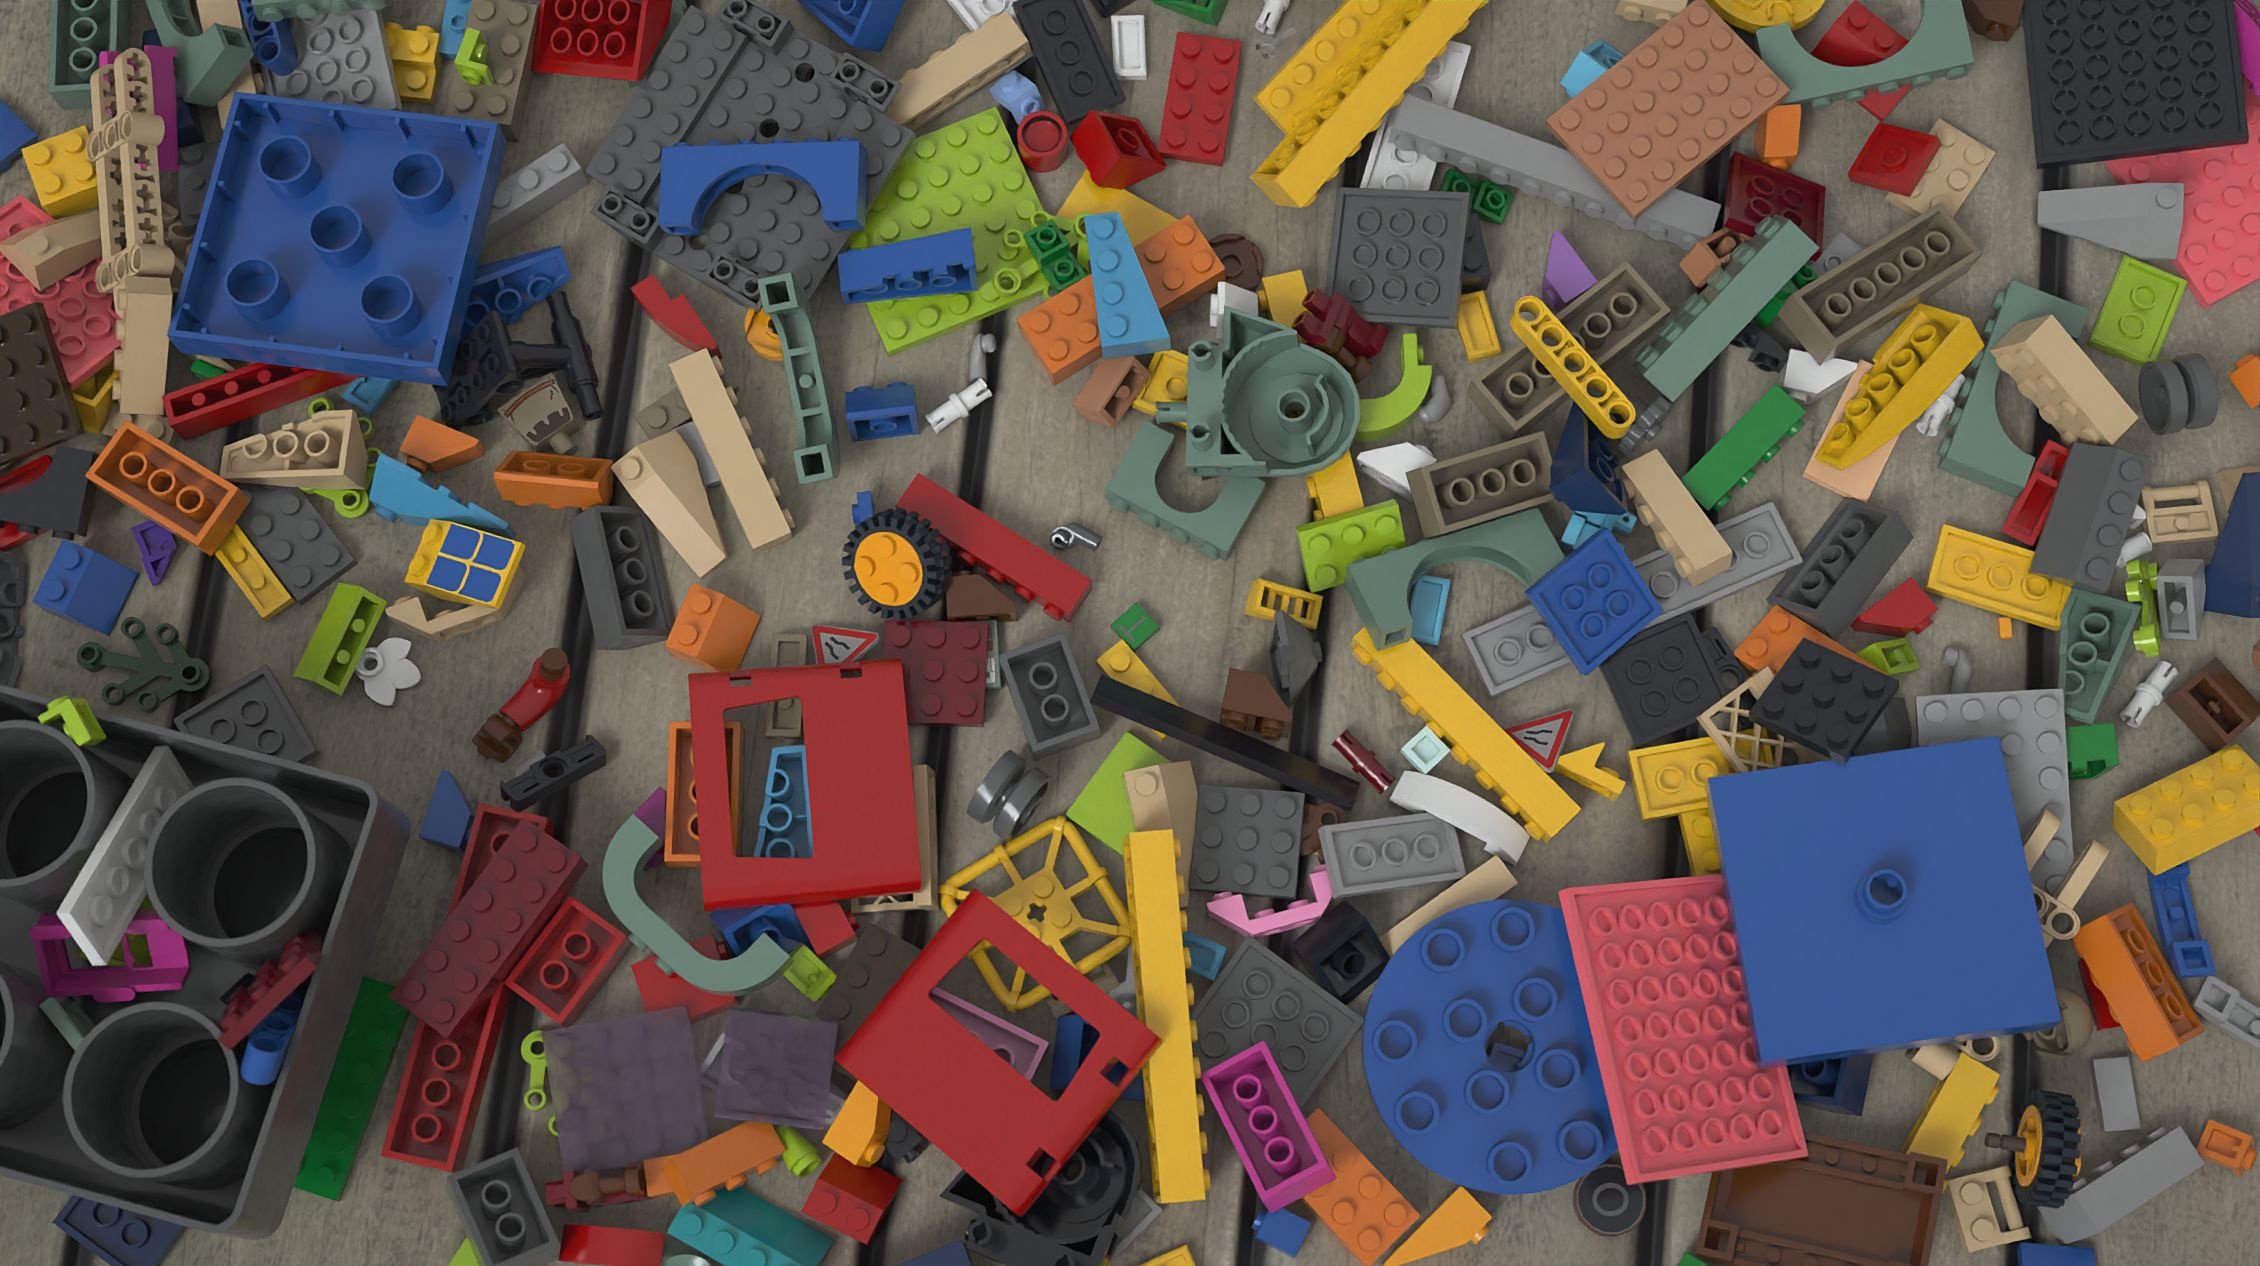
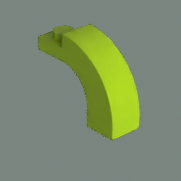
M1416 333L1402 335L1400 343L1401 382L1398 387L1390 394L1381 398L1360 399L1361 423L1354 442H1373L1388 438L1409 425L1419 413L1430 385L1432 365H1423V345H1417Z

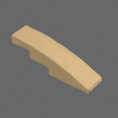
M1495 855L1379 937V940L1391 958L1395 951L1412 934L1432 920L1466 905L1496 900L1514 888L1518 883L1499 856Z

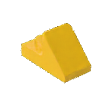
M1605 742L1559 757L1554 772L1614 802L1626 782L1619 779L1620 775L1617 772L1606 767H1600V769L1594 767Z

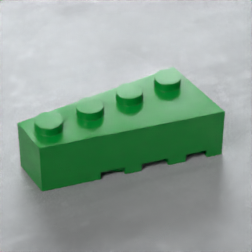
M1775 384L1680 480L1702 511L1707 515L1713 509L1717 513L1720 512L1732 499L1729 493L1738 485L1741 488L1746 486L1757 474L1754 469L1762 461L1767 464L1781 450L1779 445L1787 437L1792 439L1804 427L1803 419L1806 411Z
M2114 723L2065 727L2069 780L2098 779L2119 765Z

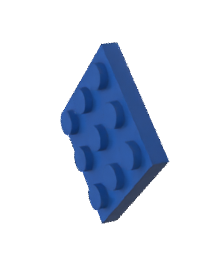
M1604 527L1599 529L1524 591L1578 672L1586 676L1664 611L1609 528Z

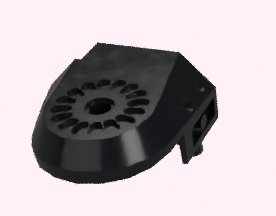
M1108 1110L1023 1217H1020L964 1169L947 1186L940 1197L979 1214L977 1220L973 1219L967 1228L965 1240L968 1243L966 1248L985 1258L1006 1266H1109L1140 1189L1142 1160L1138 1141L1125 1122ZM1045 1151L1032 1166V1169L1042 1177L1055 1159ZM1074 1163H1081L1082 1170L1079 1176L1074 1180H1069L1067 1177L1068 1168Z

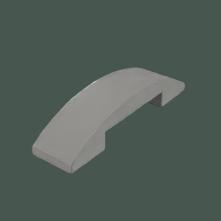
M2205 976L2191 1006L2219 1029L2260 1053V1009L2239 997L2240 992L2214 976Z

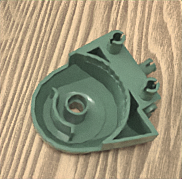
M1224 306L1223 345H1218V343L1212 341L1196 340L1191 346H1188L1187 402H1156V409H1158L1156 411L1157 424L1187 422L1186 468L1190 476L1300 477L1320 472L1343 458L1355 441L1361 423L1359 393L1351 374L1334 358L1301 343L1296 330L1228 306ZM1293 410L1304 412L1298 418H1287Z

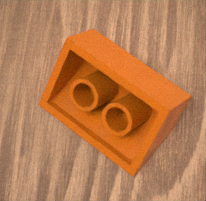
M511 450L494 471V480L502 499L514 501L516 505L529 506L539 503L548 504V507L552 509H565L570 506L581 507L585 511L592 505L608 506L612 501L613 470L610 467L613 465V460Z

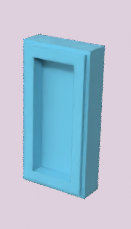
M1423 574L1414 583L1409 612L1414 622L1410 637L1417 644L1438 647L1450 579Z

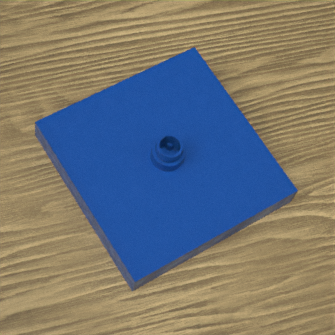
M235 91L167 336L181 353L448 386L507 146V141L497 122Z
M1999 736L1850 757L1845 766L1834 760L1708 778L1705 791L1758 1069L2054 1029L2062 1021Z

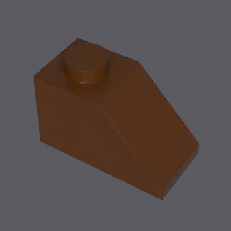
M1961 0L1965 18L1976 34L1983 35L1992 41H2009L2018 27L2024 0Z
M971 571L954 572L953 576L945 581L949 584L946 591L947 617L949 622L997 620V623L1018 621L1017 605L980 574L973 575Z

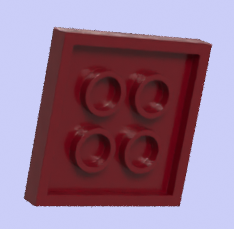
M1734 152L1728 164L1723 226L1736 233H1742L1753 238L1757 234L1754 231L1756 226L1765 217L1770 216L1772 218L1775 214L1790 219L1819 247L1809 259L1816 262L1821 256L1823 249L1826 187L1741 153Z
M885 620L882 659L901 658L907 725L984 727L990 627L988 622Z
M313 928L309 929L304 935L300 932L294 935L283 946L282 949L285 952L276 962L272 959L266 961L256 971L254 976L257 979L247 989L240 986L226 1000L225 1003L228 1006L222 1014L225 1016L219 1023L222 1027L218 1041L229 1051L318 967L323 938Z

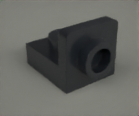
M893 1111L891 1112L889 1135L883 1145L899 1165L904 1160L910 1164L925 1151L922 1145L927 1140L917 1129L897 1112Z

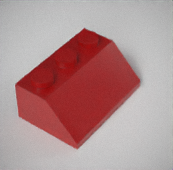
M1854 0L1833 23L1810 55L1836 66L1861 67L1878 63L1893 56L1904 48L1909 41L1857 0ZM1913 84L1900 86V90L1887 95H1880L1879 91L1868 93L1864 99L1855 102L1879 121L1883 122L1914 87Z

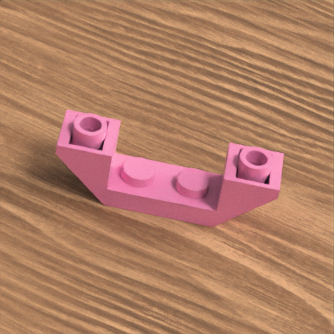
M1326 864L1315 867L1313 869L1314 873L1310 874L1308 878L1314 903L1309 904L1308 899L1299 900L1287 905L1288 910L1278 913H1275L1274 909L1260 911L1253 915V920L1249 921L1242 895L1237 894L1233 896L1232 892L1228 891L1211 897L1212 902L1206 904L1207 915L1247 938L1250 935L1255 940L1316 923L1323 917L1333 898Z

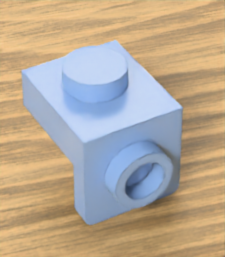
M1015 70L1003 76L999 82L989 89L993 99L1012 112L1018 125L1027 115L1046 109L1036 85Z

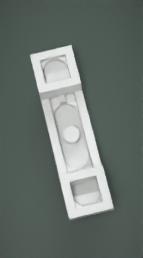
M1405 770L1389 799L1415 814L1423 813L1425 810L1487 842L1484 850L1498 855L1499 858L1515 866L1530 838L1529 833L1493 804L1466 789L1433 776Z

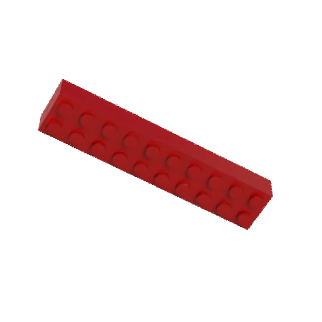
M479 803L447 918L523 817L551 837H553L556 825L547 817L515 812L514 810ZM519 960L457 1043L440 1034L420 1018L418 1019L383 1145L382 1157L449 1173L463 1170L512 990L504 984V981L519 963Z

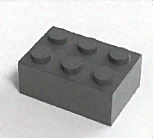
M1065 632L998 655L1001 670L1034 761L1100 738V727Z
M518 1148L447 1176V1192L479 1266H543L559 1259L560 1243Z

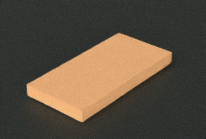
M1860 359L1857 363V369L1850 377L1802 476L1843 497L1867 503L1900 433L1870 455L1842 471L1817 462L1815 459L1817 452L1833 425L1841 422L1845 415L1843 408L1848 399H1854L1860 390L1858 382L1864 373L1869 374L1874 366Z

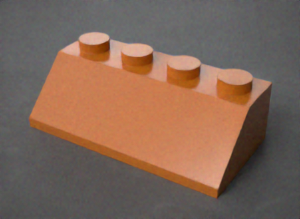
M2133 902L2080 927L2078 933L2073 937V947L2076 953L2084 958L2087 963L2094 985L2099 990H2102L2109 1003L2110 1014L2115 1021L2121 1024L2127 1035L2129 1048L2135 1055L2139 1056L2142 1063L2179 1047L2205 1031Z

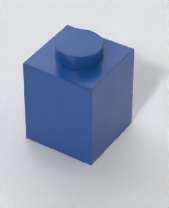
M1260 1208L1251 1228L1257 1230L1254 1239L1294 1258L1311 1222L1283 1208L1273 1213L1269 1209Z

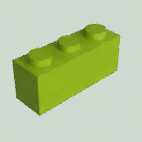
M338 583L293 676L320 691L342 696L386 607L387 601L360 586Z

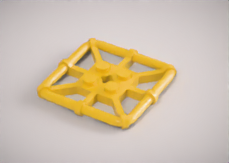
M1058 815L1057 818L1043 821L1003 846L999 843L992 847L993 852L952 875L945 881L944 885H939L937 895L940 896L942 908L949 918L958 907L955 901L962 902L969 894V892L959 890L958 888L1001 863L1014 886L994 898H988L1045 945L1053 948L1055 953L1082 975L1121 953L1131 944L1129 914L1108 880L1109 873L1105 867H1100L1079 831L1071 822L1067 821L1065 816ZM1053 833L1044 868L1022 880L1009 858ZM1063 836L1066 837L1088 873L1087 878L1066 890L1054 873ZM1096 886L1120 926L1083 919L1072 900ZM1033 906L1038 908L1045 907L1047 910L1043 913L1044 920L1038 922L1036 918L1029 920L1027 916L1031 913L1030 908ZM1081 930L1116 938L1075 964L1071 961L1060 943ZM987 940L981 941L967 955L968 959L974 960L996 999L1006 1007V1011L1016 1013L1017 1010L1031 1007L1052 994L1040 984L1022 995L1027 972L1019 966L1012 990L1009 992L986 954V951L995 947Z

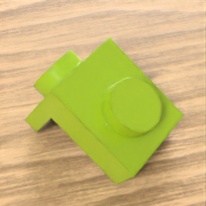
M800 942L789 954L794 962L783 975L814 1003L818 999H823L827 996L838 975Z

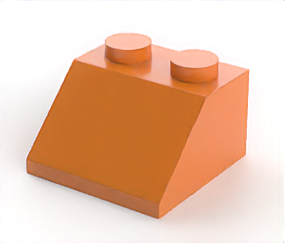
M691 583L665 643V647L670 656L712 672L739 671L761 616L724 594Z

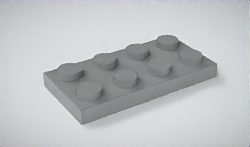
M1429 812L1327 825L1318 829L1333 899L1457 882L1466 876L1455 826Z

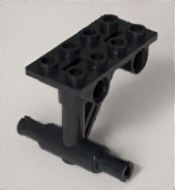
M554 291L549 293L548 297H545L553 319L550 329L555 344H526L524 341H512L506 321L500 319L498 311H489L459 343L449 385L432 384L440 403L441 417L447 427L459 431L463 426H476L490 421L494 417L489 401L493 395L516 392L524 387V381L562 369L564 370L569 390L577 395L583 420H596L605 414L596 391L599 380L592 361V350L586 342L580 320L572 315L565 291Z

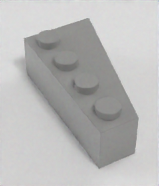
M2163 1126L2152 1130L2143 1136L2147 1142L2140 1146L2137 1142L2129 1145L2117 1153L2120 1157L2112 1162L2109 1159L2091 1169L2092 1175L2087 1178L2083 1176L2074 1180L2073 1188H2069L2070 1195L2067 1200L2065 1199V1204L2060 1206V1208L2038 1206V1210L2061 1246L2102 1232L2205 1165L2181 1126L2167 1131Z

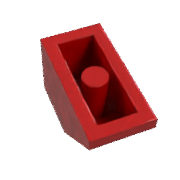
M1910 577L1858 616L1850 626L1854 631L1900 638L1905 637L1911 631L1918 635L1933 623L1930 617L1938 608L1915 580Z
M832 901L791 904L820 960L859 940L854 931L859 929L860 926L851 909L844 912L839 903Z

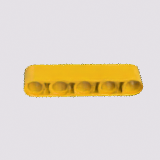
M1534 296L1520 298L1515 305L1510 319L1511 328L1605 436L1612 439L1625 436L1636 416L1632 403L1539 298ZM1529 312L1536 319L1533 321L1524 320L1520 313ZM1551 337L1556 340L1558 345L1548 346L1543 342L1542 338ZM1568 362L1575 363L1580 368V371L1571 372L1566 369L1564 364ZM1596 388L1602 393L1603 397L1594 398L1588 394L1587 389ZM1619 414L1624 418L1625 423H1614L1609 415Z

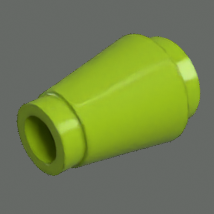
M785 1123L775 1130L786 1149L782 1154V1158L790 1174H795L801 1179L819 1167L822 1162L818 1156L820 1151L793 1128L790 1123Z

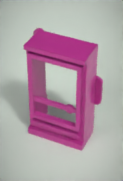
M144 45V53L148 56L151 63L154 114L161 116L165 125L163 140L157 146L159 173L180 171V166L176 165L178 163L175 76H173V71H175L173 58L177 57V49ZM102 51L99 56V66L102 67L105 64L114 65L116 57L122 52ZM131 59L127 61L128 65H132ZM132 65L134 72L138 70L137 66ZM107 75L103 77L105 81L109 82L110 87L114 85V82L108 80ZM133 92L129 94L131 98L136 100V104L140 103V99L135 98ZM108 108V113L114 118L116 114L111 113L110 108ZM138 158L134 160L136 164L141 166V170L145 168L144 164L139 163Z
M155 909L137 910L121 938L125 954L123 961L127 964L123 966L71 969L65 939L72 935L58 915L42 913L36 925L30 930L45 992L48 997L93 995V998L101 1003L131 1001L134 999L136 992L183 989L193 970L186 938L172 930ZM127 933L146 934L153 964L134 965L136 958L131 953Z

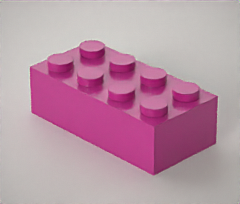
M1264 1040L1201 1074L1200 1078L1262 1202L1271 1213L1337 1178L1274 1055Z

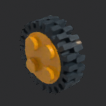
M893 508L887 509L855 526L856 529L850 532L847 537L850 542L844 544L843 551L849 553V555L842 558V566H851L850 570L844 572L845 580L854 578L856 582L849 587L852 594L859 590L863 593L857 601L861 605L869 601L872 602L868 611L876 614L882 610L881 618L889 619L894 616V621L913 618L937 603L943 597L941 594L947 591L949 584L945 581L950 579L952 570L944 569V567L952 563L951 556L942 557L941 552L948 549L946 541L938 545L935 541L937 537L942 535L940 531L935 529L929 532L927 529L932 522L927 518L918 522L919 513L912 511L906 515V509L903 508L895 511Z
M2038 1089L2031 1090L2030 1095H2027L2025 1098V1104L2021 1106L2022 1117L2018 1116L2017 1125L2019 1129L2015 1131L2014 1136L1986 1133V1147L2013 1151L2012 1155H2015V1160L2012 1162V1170H2015L2012 1178L2013 1184H2016L2015 1194H2018L2017 1198L2019 1201H2022L2021 1203L2058 1209L2065 1204V1199L2067 1200L2070 1195L2069 1188L2072 1189L2074 1185L2072 1176H2078L2081 1168L2080 1150H2077V1144L2081 1142V1121L2077 1118L2079 1109L2075 1107L2076 1100L2070 1094Z

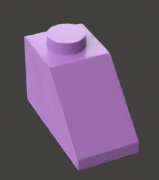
M1560 230L1554 232L1551 238L1541 286L1544 301L1550 308L1555 307L1559 313L1598 283Z

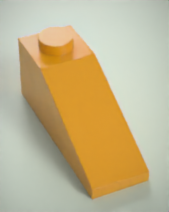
M858 1080L822 1143L853 1164L870 1168L872 1164L879 1160L884 1152L885 1146L883 1144L889 1135L892 1108Z
M1459 1186L1381 1266H1401L1465 1245L1470 1240L1477 1244L1490 1231L1486 1224L1493 1217L1462 1186Z

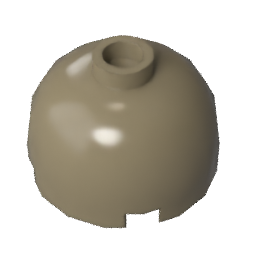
M2057 985L2054 988L2062 1021L2054 1029L2023 1033L2027 1041H2030L2032 1037L2034 1038L2036 1045L2040 1047L2036 1052L2049 1060H2061L2073 1055L2087 1044L2093 1031L2092 1015L2083 998L2074 990Z

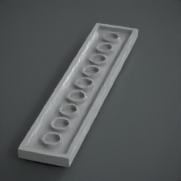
M1773 501L1714 526L1733 551L1730 569L1695 587L1687 577H1681L1675 567L1674 559L1668 551L1664 552L1662 549H1659L1631 561L1664 610L1638 633L1687 612L1696 611L1801 565L1804 561ZM1532 604L1465 632L1460 637L1490 699L1573 664Z

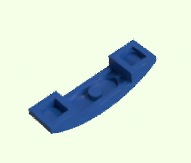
M2188 861L2157 876H2154L2146 867L2150 898L2157 928L2166 955L2177 977L2214 976L2216 969L2208 939L2202 940L2186 880V877L2190 874Z

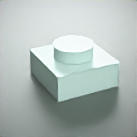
M1427 726L1400 750L1405 758L1420 773L1425 775L1436 767L1451 751Z

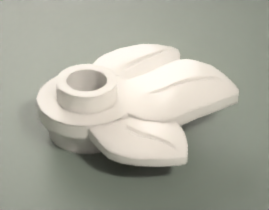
M397 637L388 638L377 648H365L354 670L355 674L364 680L366 694L378 704L392 706L395 700L396 689L411 688L422 680L419 669L410 660L406 659L412 645L408 640ZM376 660L377 667L371 671L367 670L368 662Z

